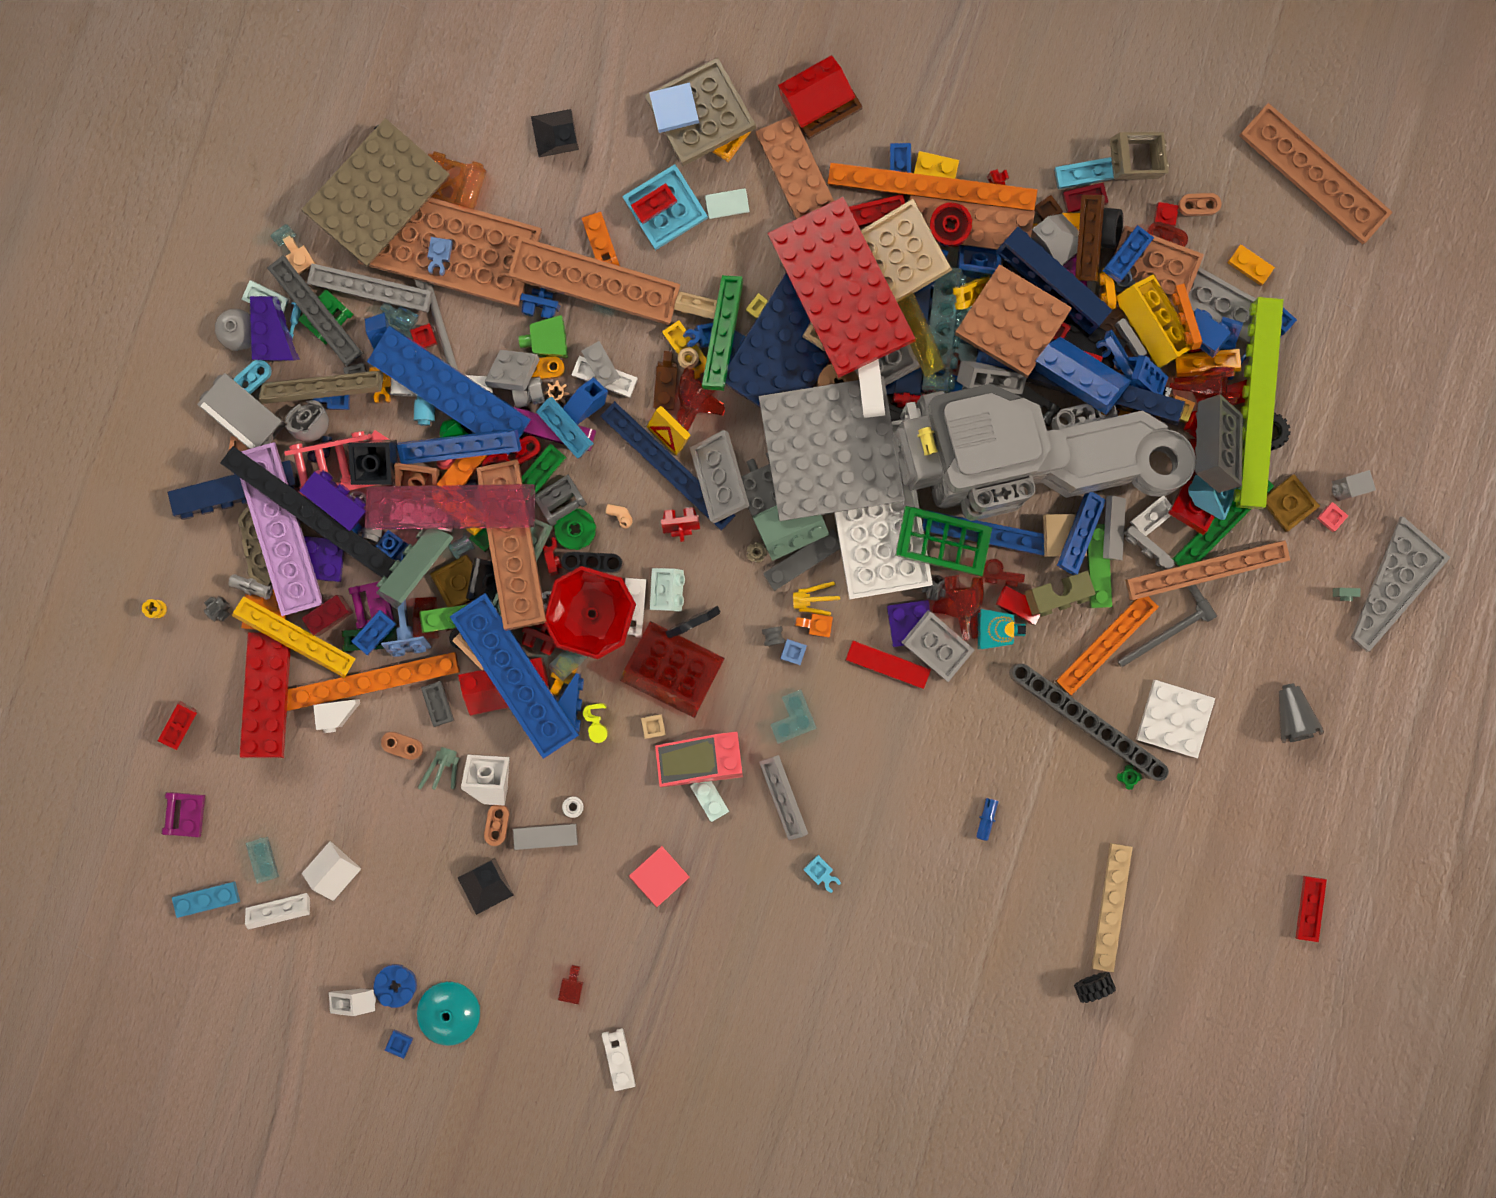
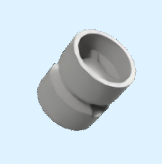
M540 376L531 378L525 391L512 390L516 408L526 407L530 402L536 405L546 401Z

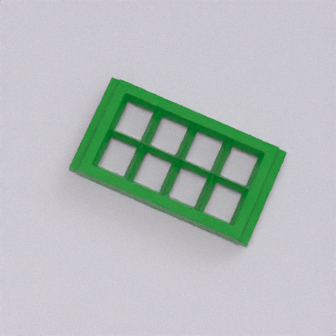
M905 506L895 556L982 577L992 527ZM915 516L928 519L925 534L912 531ZM932 521L945 523L942 539L929 536ZM950 525L962 528L959 543L947 540ZM967 529L979 532L976 547L964 544ZM911 536L924 539L921 554L908 551ZM928 540L941 543L938 558L926 555ZM946 544L958 547L955 562L943 560ZM963 548L975 551L972 567L960 564Z

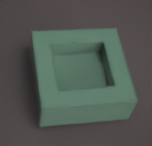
M1333 588V597H1340V601H1353L1354 597L1361 596V588Z

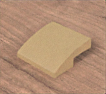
M1076 514L1043 515L1044 557L1061 556Z

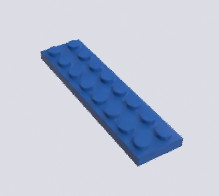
M388 326L367 360L368 363L476 434L517 429L520 439L532 420L392 326Z
M486 593L450 616L543 759L579 736L511 630H504L502 617Z

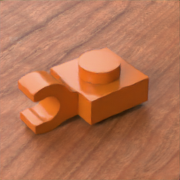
M812 614L811 620L796 617L795 626L809 628L810 635L830 638L833 617Z

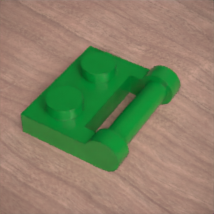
M325 290L318 297L332 316L338 310L342 312L336 318L340 326L354 315L328 290ZM303 314L298 320L327 345L325 339Z

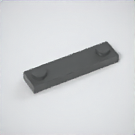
M834 529L828 531V536L808 544L763 573L772 589L776 591L840 549L839 538Z

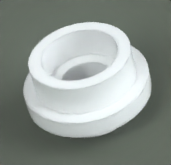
M569 797L562 805L564 814L571 818L578 817L584 808L583 802L578 797ZM571 803L577 805L575 811L570 810L569 805Z

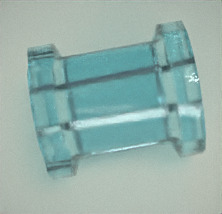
M466 533L462 534L463 537L453 543L450 542L448 545L456 559H459L460 555L469 549H475Z

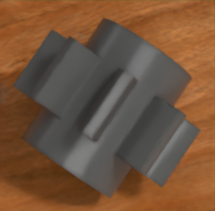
M931 575L933 585L922 587V592L926 593V597L933 601L940 600L941 597L945 598L949 584L944 583L942 576Z
M221 596L217 598L210 597L204 602L207 606L204 609V613L212 621L215 622L217 619L224 621L230 615L227 611L230 605Z

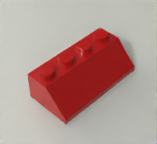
M544 658L531 659L530 661L550 690ZM485 670L458 675L462 696L470 716L509 708Z

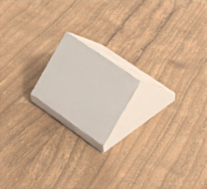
M330 841L302 872V875L312 890L334 901L361 868Z

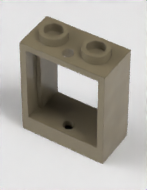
M1119 132L1109 139L1114 180L1159 179L1168 173L1169 163L1166 156L1167 144L1164 132ZM1128 144H1149L1152 170H1131Z

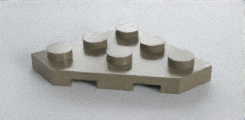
M247 505L238 518L243 537L242 543L248 564V576L260 584L271 586V579Z

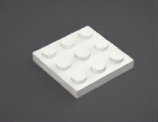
M1153 680L1136 740L1198 758L1215 698Z

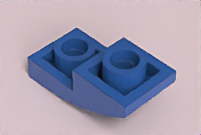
M387 530L376 547L390 558L401 562L405 557L403 552L409 544L390 530Z

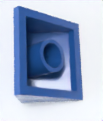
M959 245L955 276L977 279L989 276L991 278L999 264L1001 265V256L995 249Z

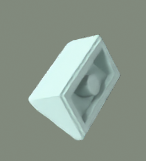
M746 188L705 196L709 219L750 212Z

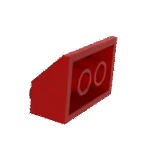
M832 55L778 85L783 103L801 128L855 98L841 66Z

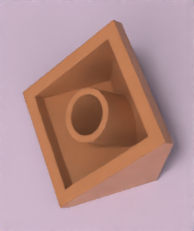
M395 463L396 498L433 502L432 499L439 495L440 488L437 486V483L441 479L442 471L438 468Z

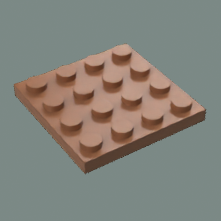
M999 264L956 330L955 335L1028 378L1036 365V359L1051 342L1072 307Z

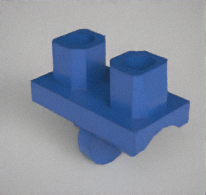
M533 288L532 294L539 297L521 294L520 299L523 303L522 313L524 315L534 316L535 308L540 307L543 308L541 318L546 320L554 317L556 311L559 312L560 310L558 301L545 299V297L553 298V293L548 292L547 289L540 288L539 290Z

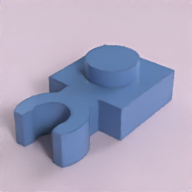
M431 237L427 256L429 260H433L428 266L430 274H433L435 267L440 268L439 273L441 276L445 274L443 262H450L452 240Z

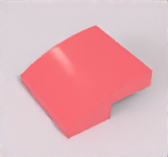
M663 846L658 848L629 875V878L655 907H658L690 878Z

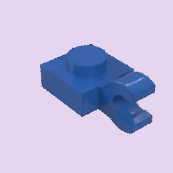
M350 395L312 399L321 404L327 403L328 410H349Z

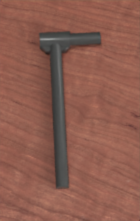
M1196 584L1187 586L1197 602L1196 612L1117 660L1121 667L1196 621L1202 619L1209 622L1217 617L1212 606L1203 597Z

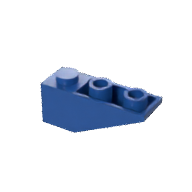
M579 673L575 674L558 701L577 732H580L581 720H577L578 711H582V699H579V691H583L584 678H581Z

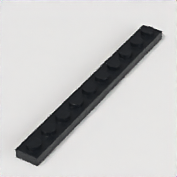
M232 446L222 459L221 465L379 577L383 578L385 576L388 578L391 575L392 571L389 569L396 561L352 530L346 529L320 507L237 448Z

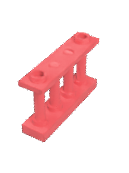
M364 431L351 433L352 437L304 447L302 443L290 445V449L284 451L285 456L294 454L301 483L299 488L301 489L308 480L302 452L314 450L319 470L328 472L323 448L335 446L342 474L341 482H337V485L340 483L349 490L374 486L351 485L350 471L343 444L367 440L371 438V434H364Z

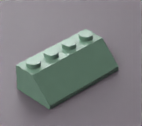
M431 525L427 530L423 527L416 535L418 541L415 545L409 544L404 550L403 554L405 557L401 562L396 560L389 569L392 571L391 575L388 578L384 576L376 585L379 588L376 593L393 607L397 608L400 606L454 537Z

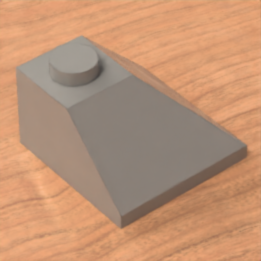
M1063 214L1048 216L1032 229L1031 238L1041 245L1054 259L1058 260L1062 266L1077 254L1079 230Z

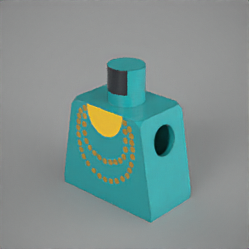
M985 609L978 610V649L1013 645L1014 636L1026 635V624H1014V615Z

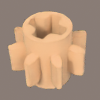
M556 380L555 385L548 383L549 389L543 392L544 395L555 399L552 393H556L558 389L562 395H558L555 401L566 405L565 397L570 396V393L564 391L567 389V385L564 384L561 387L558 380Z

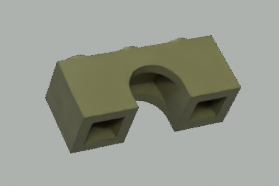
M1088 571L1061 579L1064 586L1061 596L1053 591L1051 583L1024 591L1032 615L1040 614V617L1052 614V609L1058 607L1059 611L1070 608V603L1077 601V604L1090 601L1089 596L1096 593Z

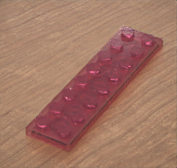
M534 484L367 487L365 528L367 530L534 527L535 523Z

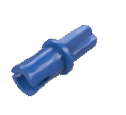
M986 798L982 816H979L981 821L977 832V838L984 841L989 840L992 824L996 822L994 817L999 801Z

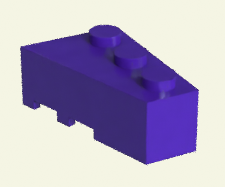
M250 296L252 360H300L286 325V319L278 297Z

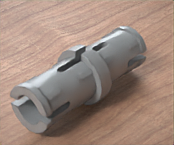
M234 574L229 579L230 587L240 589L247 595L254 594L266 600L272 595L273 589L271 586L260 584L253 578L246 579Z

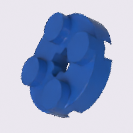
M400 964L386 966L376 975L374 981L376 998L383 1006L391 1008L406 1005L413 998L417 989V980L414 973ZM393 980L401 985L398 991L390 988Z

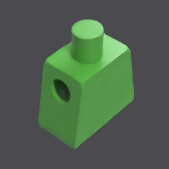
M562 315L529 325L530 335L519 336L520 348L532 347L533 354H537L538 357L568 358L565 324Z

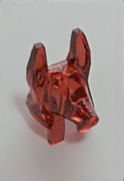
M1212 367L1206 369L1198 376L1176 377L1174 383H1170V388L1173 390L1193 392L1197 403L1219 394L1230 404L1236 403L1237 399L1240 398V393L1227 392V377L1235 375V367Z
M685 368L680 378L678 387L680 406L676 421L687 431L690 429L697 414L723 416L725 412L724 403L712 396L716 390L703 389L702 382L695 379L694 370L690 368Z
M959 575L946 576L945 590L948 597L935 601L933 613L949 615L959 619L964 641L970 640V631L972 639L978 638V612L984 600L983 579L981 577H974L970 587L960 588Z

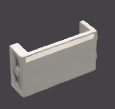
M226 373L219 375L214 380L213 387L201 395L200 402L197 404L249 449L271 443L286 425L281 418L274 415Z

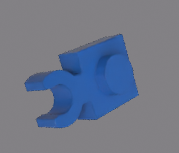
M713 323L698 325L694 330H686L683 337H690L692 339L686 344L687 347H693L696 343H699L701 348L709 347Z

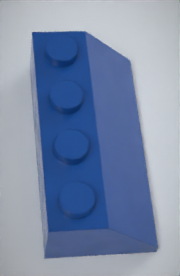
M1062 337L1049 343L1035 361V369L1038 373L1107 415L1131 383V380Z

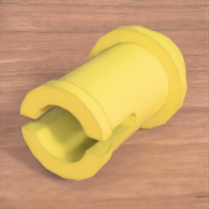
M931 427L919 429L917 437L921 439L924 456L937 453L938 450L933 437L934 430H931Z

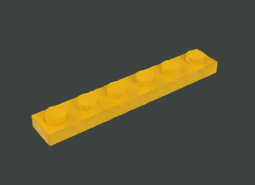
M244 596L232 614L236 619L345 678L356 659Z

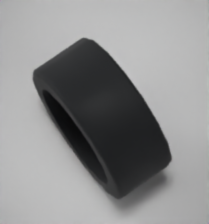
M1104 208L1101 248L1117 249L1123 232V212L1121 209Z

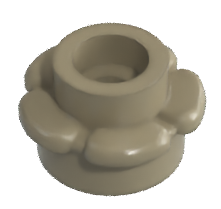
M755 542L753 545L750 544L747 547V558L751 562L760 563L767 555L766 548L759 542Z

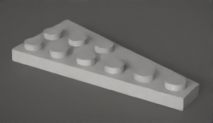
M1403 516L1398 520L1351 636V639L1366 652H1370L1451 558Z

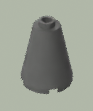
M1294 683L1282 686L1283 690L1279 691L1282 743H1286V739H1289L1290 742H1296L1314 737L1313 733L1317 731L1319 735L1323 734V727L1300 686H1295Z

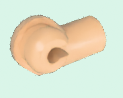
M607 504L606 514L616 516L622 528L627 529L632 525V517L627 508Z

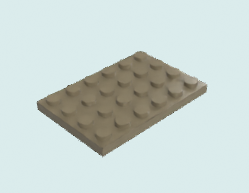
M385 118L301 210L368 267L450 177V174Z

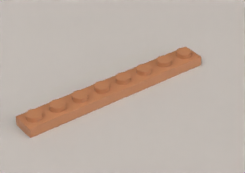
M1286 540L1126 579L1125 581L1130 600H1135L1290 561Z

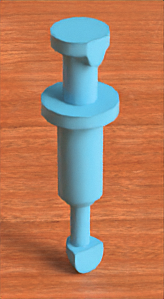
M295 302L291 303L294 305L289 331L292 338L294 336V327L298 324L301 310Z

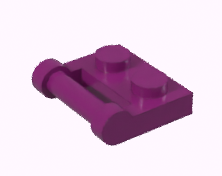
M380 581L348 588L349 595H352L357 617V629L364 628L370 621L365 619L360 597L361 592H366L371 619L379 610H382L395 621L391 604L376 593L379 590L376 585Z
M166 792L165 825L162 828L161 834L201 837L205 795ZM176 800H181L179 828H173Z

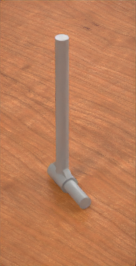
M415 279L417 288L433 292L430 308L447 363L458 370L433 290L435 285Z

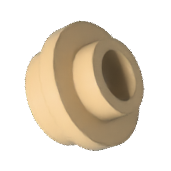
M685 348L678 354V362L681 367L692 369L698 364L699 356L694 349ZM687 355H690L692 357V361L686 362L684 358Z

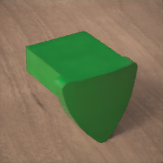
M449 419L442 423L439 434L440 438L468 435V432L461 426V423L455 419Z

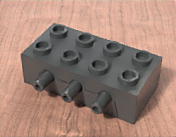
M1221 394L1199 401L1198 411L1196 412L1197 446L1195 447V472L1218 493L1242 486L1243 415Z
M750 459L746 462L750 473L741 476L749 502L748 510L751 516H754L777 504L770 464L758 469L755 460Z

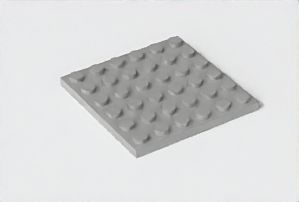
M881 376L885 416L864 418L859 380L759 396L779 522L905 501L899 464L892 439L894 434L884 376Z

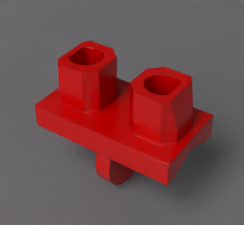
M694 507L683 509L684 517L676 518L675 510H665L663 519H661L663 534L671 533V537L680 536V542H685L684 536L692 535V530H700L699 516L696 515Z
M544 623L535 625V627L541 629V632L528 626L524 627L522 630L524 632L523 645L533 648L536 639L539 638L544 640L540 651L548 655L553 653L556 645L551 636L546 634L548 630Z

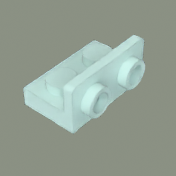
M652 568L650 610L682 611L684 604L683 585L685 583L683 570Z

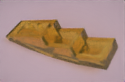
M911 292L899 299L897 303L916 339L910 346L925 377H928L944 369L945 366L914 293Z

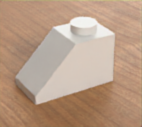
M360 699L313 705L316 730L323 729V733L336 732V727H342L359 706Z
M353 989L329 992L331 1014L356 1016L375 1011L376 999L373 990Z

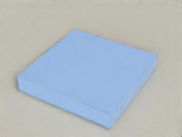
M690 82L649 92L659 133L699 123Z

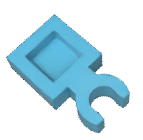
M819 855L803 869L818 885L823 881L826 890L830 893L833 892L829 887L831 881H835L838 885L841 884L837 877L829 875L833 869Z

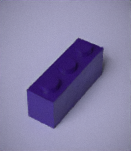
M324 470L314 471L299 491L349 531L353 530L369 509L365 507L367 504L359 497H352L349 494L350 490L340 483L337 485L333 482V477Z

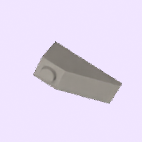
M962 361L957 382L967 388L993 384L1011 393L1022 394L1027 378L1014 370L978 362Z

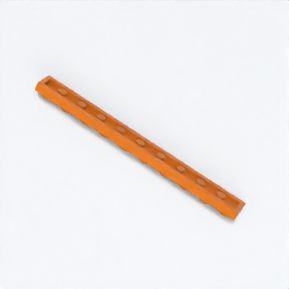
M830 163L828 185L1034 211L1038 190Z
M456 652L345 676V678L341 677L288 689L287 711L460 673Z

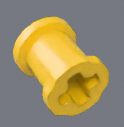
M148 599L142 605V612L149 618H162L167 612V606L161 600ZM152 606L157 607V611H152Z

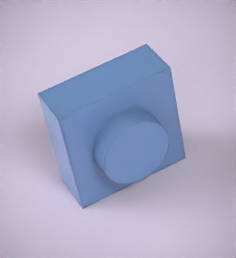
M787 639L780 659L801 665L807 645Z

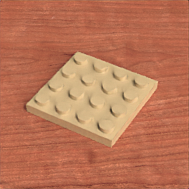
M911 199L861 230L897 303L952 271L914 199Z

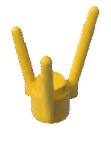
M835 582L798 589V592H793L794 609H799V612L830 616L831 612L809 608L807 606H811L810 602L840 600V596L810 597V594L806 593L834 586Z

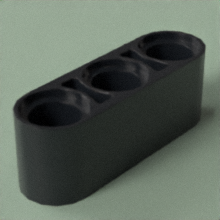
M567 552L561 560L563 567L568 571H573L580 566L589 568L587 561L591 557L597 558L598 565L590 569L604 573H618L624 565L621 557L612 553ZM570 556H575L577 564L574 567H568L567 559ZM612 558H617L619 561V566L616 569L608 567V561Z

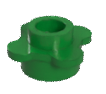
M1126 765L1124 771L1117 774V780L1124 783L1125 788L1128 790H1132L1134 785L1142 779L1141 773L1135 771L1132 765Z

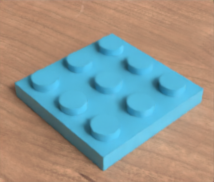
M676 164L622 196L655 251L708 219L706 212ZM666 183L677 199V203L642 225L631 205Z

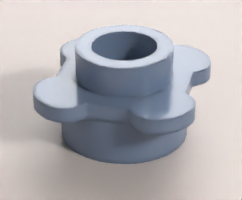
M1130 270L1124 277V282L1118 283L1114 280L1117 292H1122L1124 288L1135 284Z

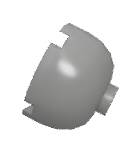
M229 309L218 316L215 322V334L218 341L224 347L233 351L246 350L251 347L250 313L241 309Z
M315 400L306 401L308 404L304 406L298 404L288 413L285 420L287 423L286 429L292 436L302 442L320 439L329 426V417L321 403Z

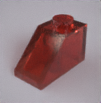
M437 597L415 598L412 617L413 638L424 636L425 639H439L438 631L422 633L419 615L421 611L437 609Z

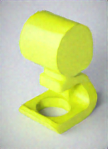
M605 703L590 704L583 710L584 718L592 722L588 732L590 739L595 743H601L607 738L608 729L600 723L601 716L592 715L590 709L607 708Z

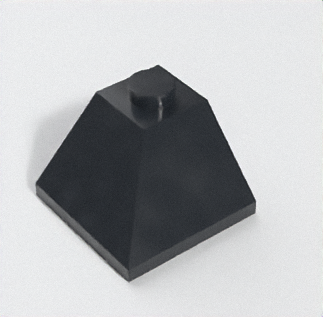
M571 109L531 116L539 158L579 150Z
M368 440L348 443L351 485L393 484L395 477L394 465L398 463L397 440Z
M495 858L457 877L476 915L514 896Z

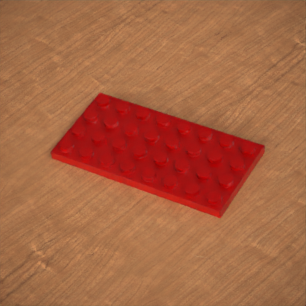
M844 197L768 233V237L838 378L916 341Z

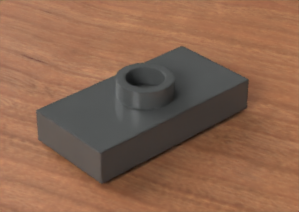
M442 681L421 687L433 727L455 721Z

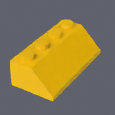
M1154 274L1133 284L1116 296L1120 309L1126 314L1130 325L1137 332L1141 343L1146 347L1157 367L1161 368L1191 350L1190 344H1186L1184 339V332H1186L1184 325H1180L1176 310Z

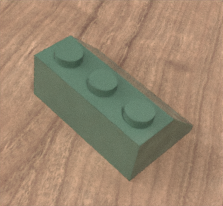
M776 505L752 516L772 561L829 535L822 515L779 522Z

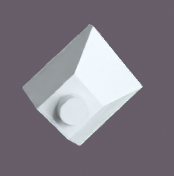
M467 755L461 789L483 804L505 805L508 790L509 757Z

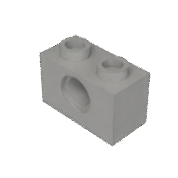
M1370 470L1332 481V493L1338 501L1376 490Z

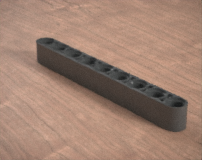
M1015 664L1011 667L1009 675L1014 682L1145 776L1156 781H1162L1167 778L1169 770L1163 762L1028 665ZM1018 667H1022L1025 670V676L1022 679L1017 678L1015 675ZM1036 679L1042 683V688L1039 691H1035L1032 687ZM1054 691L1059 695V700L1056 703L1050 701V694ZM1070 704H1074L1076 707V712L1072 716L1067 713V707ZM1088 716L1093 719V724L1089 728L1084 725V719ZM1107 728L1110 736L1107 740H1103L1101 732ZM1121 741H1125L1127 744V749L1124 752H1120L1118 749ZM1142 753L1144 761L1138 765L1135 758L1137 754ZM1159 765L1161 773L1155 777L1153 775V768Z

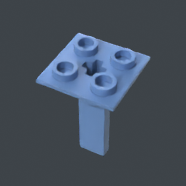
M405 599L398 606L400 627L396 629L397 641L381 643L384 649L394 657L404 656L406 652L412 651L414 653L426 652V649L432 648L424 636L414 638L413 627L409 626Z

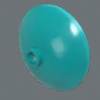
M452 981L438 983L429 988L419 1001L417 1008L418 1024L424 1035L437 1044L450 1046L462 1043L474 1033L479 1024L480 1005L478 999L468 987L461 983ZM443 1013H448L450 1019H444Z

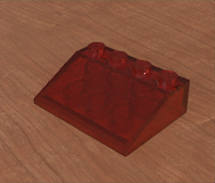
M650 621L629 659L620 681L695 718L725 658L680 635L668 638L665 633L668 629Z

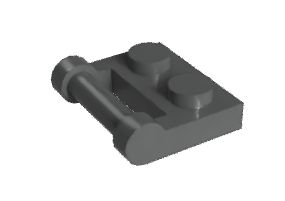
M569 474L533 496L551 526L557 524L556 521L580 506L583 508L587 505ZM575 496L576 500L561 508L557 512L551 514L550 511L554 510L555 508H557L558 506L562 505L563 503H565L566 501L570 500Z

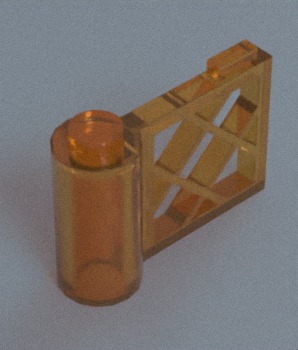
M435 151L433 155L428 154L434 161L440 162L442 168L447 172L454 167L461 168L459 175L453 179L449 177V181L442 184L431 198L475 209L487 172L484 169V165L472 161V164L446 159L445 154ZM452 185L454 189L452 197H445L441 190Z

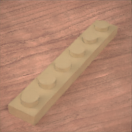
M1110 843L1092 969L1114 972L1133 848L1131 846Z

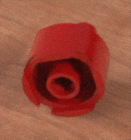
M947 202L940 205L934 210L930 219L932 235L939 244L945 247H956L963 244L972 231L970 212L966 207L958 203ZM948 220L951 222L956 221L955 229L946 228Z

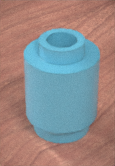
M417 395V399L414 400V421H418V425L429 426L430 422L435 421V406Z

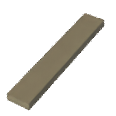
M382 371L262 383L259 401L261 404L380 392L384 375Z

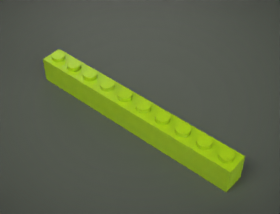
M1258 297L1250 304L1249 315L1252 316V324L1248 326L1247 335L1250 336V344H1247L1246 357H1249L1248 365H1245L1244 377L1247 378V383L1242 391V398H1245V406L1241 408V414L1243 415L1242 486L1237 487L1233 495V501L1236 502L1237 508L1259 510L1266 508L1284 299Z

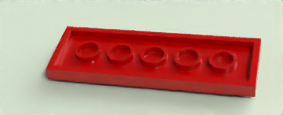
M248 632L240 758H284L291 648L262 632Z

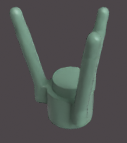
M441 747L421 780L418 789H422L437 762L440 766L432 789H436L444 766L450 767L451 763V789H455L457 764L459 761V757H456L457 751Z

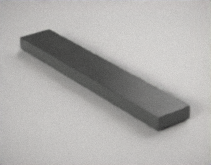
M284 255L267 267L346 366L363 354Z

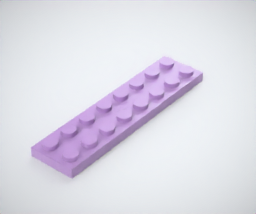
M275 442L241 451L288 485ZM240 478L281 616L322 605L323 599L299 519Z

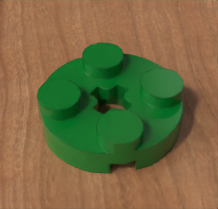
M575 509L556 521L557 524L554 526L558 542L570 550H581L589 546L595 538L597 528L593 517L583 509ZM579 524L581 532L572 535L570 526Z

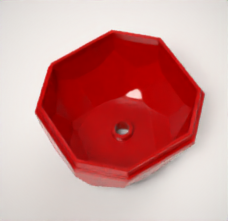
M580 566L554 581L545 611L546 622L544 625L557 648L600 659L625 645L636 603L621 577ZM590 610L596 611L595 617H589Z

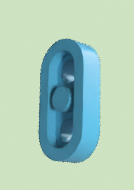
M255 360L234 378V381L242 388L243 383L247 381L249 385L244 389L251 394L269 379L272 370L267 362ZM264 368V373L259 375V369Z

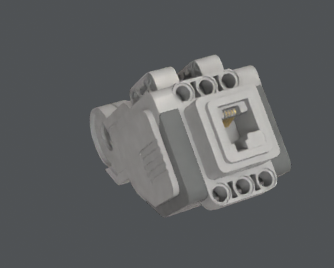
M993 384L946 394L944 391L921 395L916 404V408L920 409L921 417L902 421L892 438L904 485H908L910 491L930 487L934 503L938 508L946 509L961 505L964 517L970 521L1017 511L1035 493V484L1043 483L1066 498L1131 482L1144 494L1156 497L1165 496L1184 485L1193 475L1196 465L1195 452L1190 442L1180 433L1168 430L1166 424L1144 411L1118 416L1116 407L1113 405L1108 415L1104 416L1099 410L1089 404L1060 410L1052 419L1053 430L1047 431L1040 405ZM1080 414H1082V416H1086L1087 419H1085V417H1079V418H1077V417H1078ZM1059 417L1065 418L1067 425H1063L1059 421ZM931 427V430L935 432L933 437L938 452L924 456L921 439L917 437L919 434L918 430ZM1160 451L1168 455L1172 462V471L1169 475H1160L1151 468L1149 463L1151 452ZM1024 487L1027 489L1028 495L1025 494ZM971 505L972 508L979 513H972L969 509V506Z

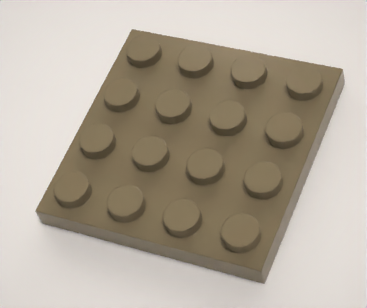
M718 58L654 90L657 91L690 82L699 123L664 132L682 166L756 129L755 122ZM650 93L645 95V99L654 113Z

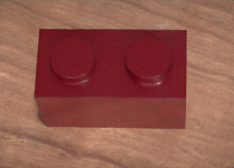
M335 595L304 616L302 620L313 636H320L354 612L343 596Z

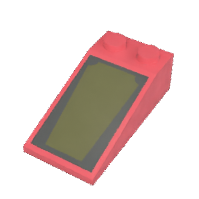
M738 732L714 734L655 746L659 787L743 777Z

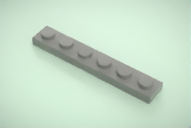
M313 263L311 264L307 284L426 313L429 312L433 295L432 291Z

